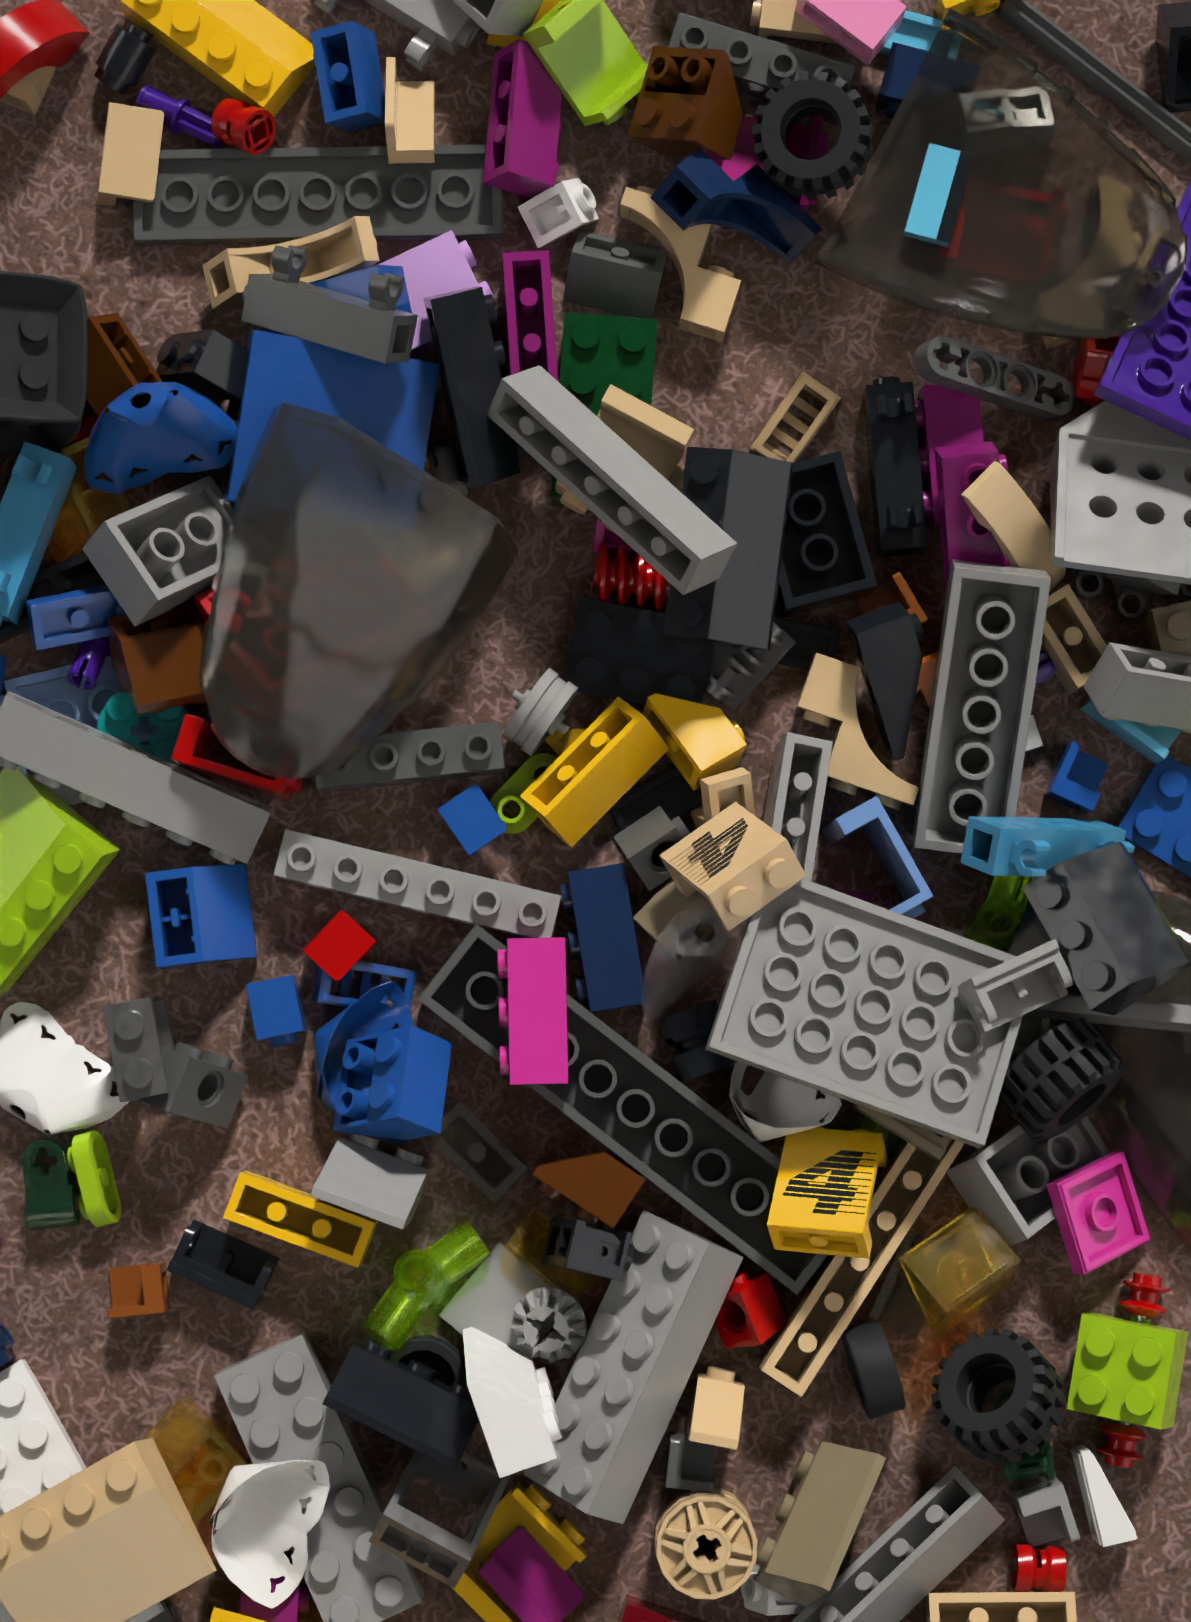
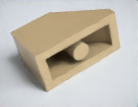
M708 1366L707 1374L696 1372L686 1424L689 1441L737 1450L745 1385L743 1381L735 1380V1371Z

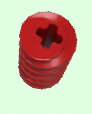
M601 542L597 555L592 592L595 588H598L601 602H607L615 590L617 591L619 605H626L631 594L634 593L638 608H644L650 596H653L656 610L662 611L668 600L670 583L649 563H646L637 552H635L631 560H628L625 546L619 545L614 556L609 557L607 544Z

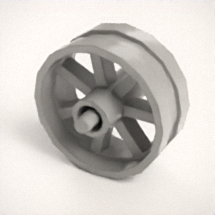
M549 668L531 691L527 689L524 694H521L515 690L511 698L518 702L514 708L517 711L505 728L502 737L511 743L515 742L522 747V751L532 756L549 733L554 735L558 730L565 735L570 727L563 723L566 717L563 713L577 693L578 687L569 681L566 683L559 678L558 673Z

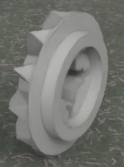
M552 1287L536 1288L526 1293L514 1307L513 1320L510 1326L514 1329L517 1336V1345H523L530 1352L531 1359L537 1357L548 1359L550 1364L559 1359H569L581 1347L587 1332L586 1317L580 1304L568 1293ZM554 1311L556 1315L553 1328L559 1333L552 1331L549 1336L542 1338V1333L540 1332L542 1325L538 1321L543 1322Z

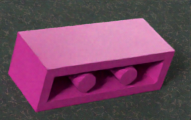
M565 937L508 938L507 949H498V977L508 978V997L499 998V1026H509V1046H500V1075H510V1085L568 1084Z

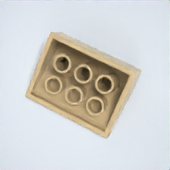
M153 1438L138 1440L128 1444L0 1516V1601L15 1622H125L217 1571Z

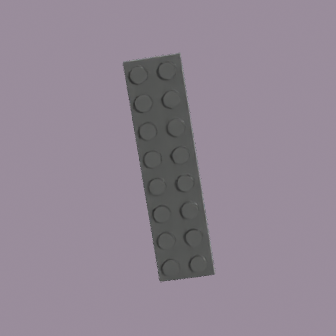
M486 144L435 145V163L388 164L387 146L268 148L259 155L248 154L240 149L160 150L154 201L149 203L133 200L134 242L136 245L283 243L325 231L347 221L353 216H370L376 241H425L438 237L450 230L453 231L457 240L503 239L502 190L483 184Z

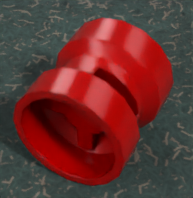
M229 97L223 99L214 110L211 128L215 138L219 141L236 146L248 154L259 155L271 146L276 134V121L269 111L257 106H251L239 98Z
M1015 1543L1013 1545L1012 1558H1018V1571H1011L1013 1592H1030L1032 1589H1043L1045 1592H1064L1066 1584V1553L1063 1546L1048 1545L1044 1550L1033 1549L1030 1544Z

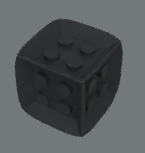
M0 270V454L19 455L24 441L57 452L66 447L80 431L85 408L88 372V327L84 292L81 285L66 279Z

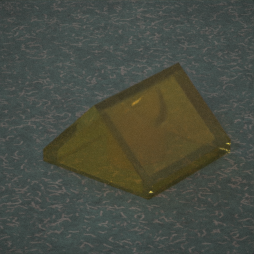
M974 1207L969 1208L898 1258L932 1334L937 1338L943 1336L1009 1289L1013 1284L1021 1261L979 1210Z

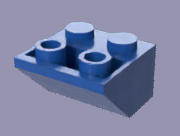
M246 864L187 867L145 873L156 968L172 969L258 957Z
M412 1025L346 1040L333 1130L339 1133L411 1140L440 1134L452 1043Z

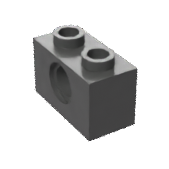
M179 1041L175 1049L160 1045L169 1093L140 1098L139 1100L172 1114L228 1129L248 1075L231 1069L234 1060L207 1050L205 1057L202 1058L204 1050Z

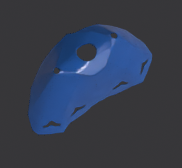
M177 382L137 383L119 395L103 410L91 429L83 461L86 482L91 488L120 494L130 488L150 483L167 472L192 473L224 467L233 458L237 426L210 398L190 387ZM172 390L178 391V394L173 395ZM143 394L150 395L151 400L145 407L135 408L132 406L131 402L134 397ZM108 407V408H109V412H108V413H104V411H105L106 408ZM231 440L232 442L224 446L222 453L218 455L219 442ZM191 454H194V456L203 459L202 461H198L195 459L189 462L183 461L187 459ZM133 467L147 469L146 472H137L134 476L129 477ZM104 472L114 482H109L104 478L95 479V477Z
M390 981L373 987L316 1031L314 1037V1058L318 1096L323 1107L335 1115L346 1040L390 1030L396 1023L399 1024L398 1028L409 1025L413 1026L409 1004L405 994L396 982ZM385 992L389 993L388 1000L394 1004L393 1008L380 1003L384 998ZM377 1137V1138L382 1139V1140H384V1141L393 1142V1143H406V1144H407V1143L410 1141V1140H401V1139H392V1138Z

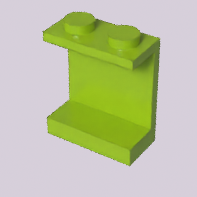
M561 0L523 33V36L584 126L602 121L606 126L612 124L628 111L625 104L634 96L639 98L648 63L645 64L604 0Z

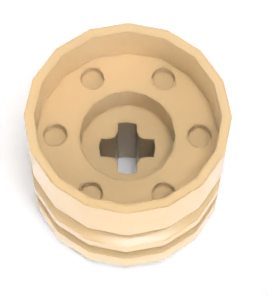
M714 1486L713 1492L683 1489L673 1495L663 1505L655 1522L654 1537L656 1556L662 1574L672 1586L694 1599L715 1600L734 1593L748 1580L757 1561L758 1540L747 1509L734 1494L717 1486ZM705 1535L708 1540L717 1538L713 1543L715 1548L713 1554L708 1555L703 1549L695 1552L699 1547L697 1541L699 1536Z

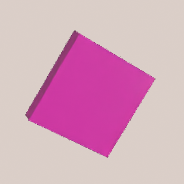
M1112 1151L1046 1184L1073 1274L1085 1275L1151 1240L1124 1151Z

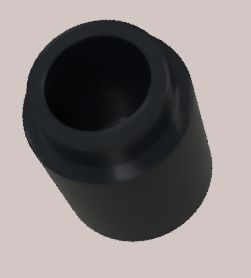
M129 21L126 27L116 24L95 62L99 67L94 76L112 89L126 95L131 86H137L157 50V47L150 42L154 35L132 21Z

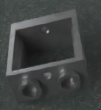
M415 1450L368 1542L455 1588L475 1553L510 1476L499 1478L497 1470L492 1465L482 1462L465 1452L455 1470ZM417 1473L480 1506L464 1540L401 1506Z

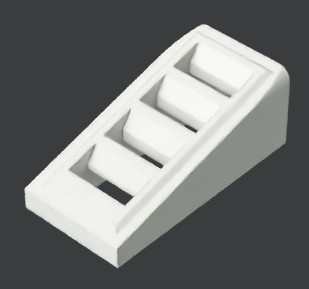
M1082 1444L1072 1446L1071 1453L1092 1539L1102 1547L1136 1540L1138 1538L1136 1531L1094 1454Z

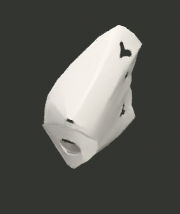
M25 1002L10 1005L4 1011L0 1021V1106L45 1134H56L86 1129L112 1118L129 1103L120 1102L118 1096H110L112 1081L116 1082L114 1068L86 1050L84 1046L75 1044L73 1038L65 1033L48 1011L37 1004ZM13 1013L17 1017L26 1015L27 1018L14 1024L10 1014ZM42 1025L45 1026L47 1033L55 1036V1040L41 1038ZM84 1062L90 1063L92 1068L101 1069V1072L88 1075ZM12 1105L20 1107L24 1111L25 1115L18 1111Z
M738 1062L734 1065L729 1097L740 1123L758 1143L826 1125L833 1120L842 1105L840 1098L821 1092V1094L826 1096L825 1099L819 1098L816 1100V1089L766 1071L753 1093L747 1096L740 1089L747 1064ZM743 1111L754 1116L756 1120L745 1116ZM827 1113H829L824 1118L825 1121L823 1123L819 1122Z
M291 1460L234 1466L228 1474L210 1518L209 1524L213 1525L212 1550L228 1579L253 1601L271 1609L281 1604L292 1594L304 1575L308 1561L307 1533L320 1520L330 1489L329 1474L325 1463L311 1460ZM311 1465L314 1466L312 1473L315 1475L316 1481L304 1471L309 1469ZM311 1497L312 1500L306 1504V1513L303 1514L299 1499ZM294 1547V1553L291 1555L293 1563L290 1564L284 1551ZM284 1576L285 1580L277 1584L275 1592L271 1593L270 1578Z

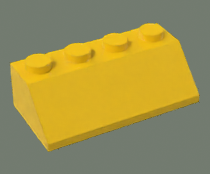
M118 0L126 18L152 33L154 39L230 96L246 101L251 106L263 108L269 111L273 117L277 115L315 67L313 44L255 0Z

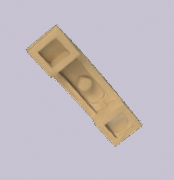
M994 461L961 495L977 522L992 532L1012 567L1047 571L1051 578L1050 592L1066 574V567L1052 566L1051 530L1022 488L1000 463Z

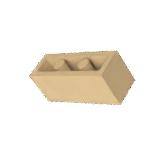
M1075 1592L928 1593L926 1600V1622H1077Z

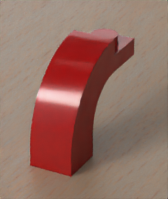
M38 0L30 2L0 18V100L18 81L36 69L45 66L62 67L89 36L90 32L60 1Z

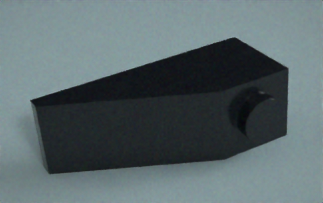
M897 602L846 621L881 738L886 750L895 761L905 756L923 659L918 642L925 639L923 628L916 613L909 614Z

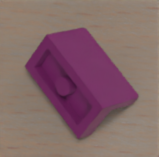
M519 1526L479 1564L478 1573L523 1622H560L584 1599V1592L524 1526Z

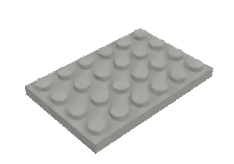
M802 879L748 917L705 1050L968 1145L981 1148L986 1143L1023 1015L981 1035L957 986L969 978L1016 956Z

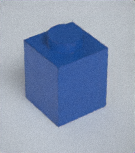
M288 975L246 984L256 1039L258 1041L269 1039L270 1048L297 1043V1033L307 1031L297 976Z

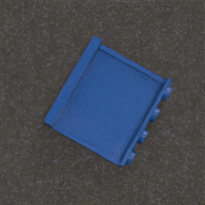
M259 330L251 331L248 334L246 346L249 353L229 485L223 502L233 503V512L262 517L263 509L280 511V520L308 525L309 517L327 519L326 528L354 532L355 524L373 527L372 536L400 540L401 532H414L440 364L416 359H409V362L384 364L297 337Z

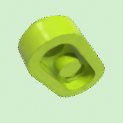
M540 753L530 757L491 798L490 804L506 825V832L504 834L515 835L522 833L538 818L520 795L535 781L534 776L537 770L541 768L547 769L557 759L554 755ZM509 802L517 803L521 808L520 814L513 819L506 818L502 812L505 804Z
M96 1130L75 1135L71 1146L67 1150V1159L72 1172L77 1175L81 1191L78 1200L81 1214L86 1220H90L95 1227L117 1223L121 1217V1202L106 1142Z

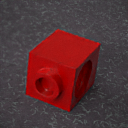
M738 1269L715 1319V1325L725 1349L762 1345L787 1324L767 1271L747 1274L745 1269Z

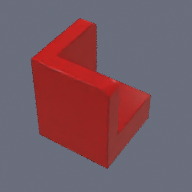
M341 909L305 947L303 952L335 981H340L363 956L366 958L378 943Z

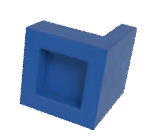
M1071 741L1065 745L1044 792V796L1086 815L1094 810L1100 797L1097 789L1107 769V763L1080 751L1081 744Z
M477 783L437 809L470 859L478 854V850L506 832V825Z

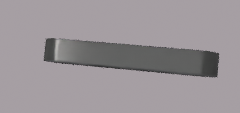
M938 336L920 344L914 354V365L917 373L929 383L1040 420L1051 421L1068 414L1075 404L1073 387L1066 378L947 336ZM935 351H936V358L933 357V352H935ZM939 361L948 363L947 365H944V366H942V367H939V366H940V362H939ZM971 361L978 363L982 368L984 376L982 384L975 382L969 373ZM1009 374L1016 376L1021 384V394L1019 397L1013 395L1008 388L1007 378ZM1049 391L1050 397L1042 393Z

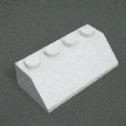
M473 1327L463 1329L467 1387L499 1478L556 1459L554 1441L562 1439L555 1410L554 1392L546 1368L536 1369L531 1355H527Z

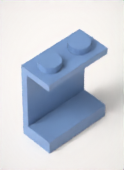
M877 796L837 817L822 829L824 836L831 846L863 828L904 900L889 910L910 918H915L926 912L922 902L933 897V894Z

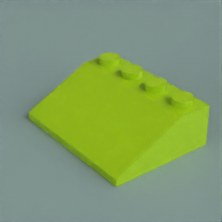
M17 765L15 770L4 767L0 772V995L6 993L20 978L121 850L47 786L36 781L33 778L34 775L20 765Z

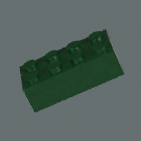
M564 312L559 383L596 416L601 409V400L610 384L651 406L657 319ZM552 476L551 504L552 506L566 507L560 502L562 495L556 493L557 479Z

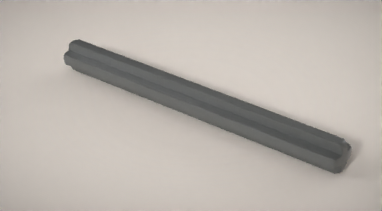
M1003 1L998 11L1002 18L1191 164L1190 127L1028 1Z

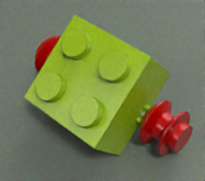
M1136 1272L1133 1274L1132 1281L1123 1280V1283L1131 1288L1129 1299L1119 1301V1304L1127 1313L1137 1316H1131L1130 1320L1097 1313H1082L1067 1403L1068 1410L1120 1421H1110L1099 1427V1430L1106 1434L1108 1438L1107 1444L1096 1448V1452L1105 1454L1104 1463L1124 1468H1132L1133 1460H1144V1457L1138 1454L1135 1448L1136 1442L1147 1439V1435L1138 1426L1131 1424L1160 1430L1174 1427L1188 1331L1150 1324L1151 1319L1146 1317L1157 1318L1167 1313V1310L1159 1305L1158 1302L1160 1294L1170 1292V1288L1161 1286L1162 1277Z

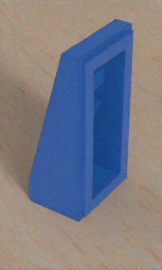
M358 961L340 980L338 995L329 994L332 978L318 965L312 1001L348 1007L370 990L372 973L381 974L379 985L390 982L391 976L404 978L402 991L411 1008L417 971ZM353 970L361 971L357 998L349 997ZM385 992L384 998L381 1000L380 1003L389 1005L391 1008H393V1004L386 1003L388 992Z

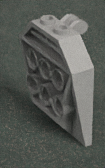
M1108 401L1102 402L1061 427L1050 458L1052 566L1191 585V440Z

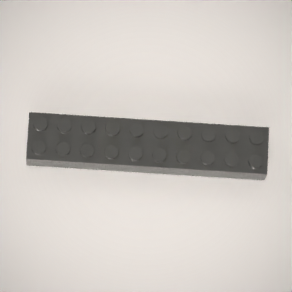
M476 924L418 1000L500 1063V1046H509V1026H499V998L508 997V978L498 977V949H507V947ZM567 994L568 1084L527 1085L798 1295L827 1255L774 1250L767 1221L781 1160Z

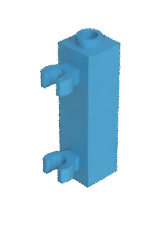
M24 441L20 454L17 456L11 472L12 475L0 503V626L3 620L16 625L19 621L78 468L70 457Z
M969 816L960 863L992 876L1045 877L1046 871L1059 862L1110 844L1121 842L1128 853H1134L1135 847L1130 842L1125 841L1126 830L1094 818Z

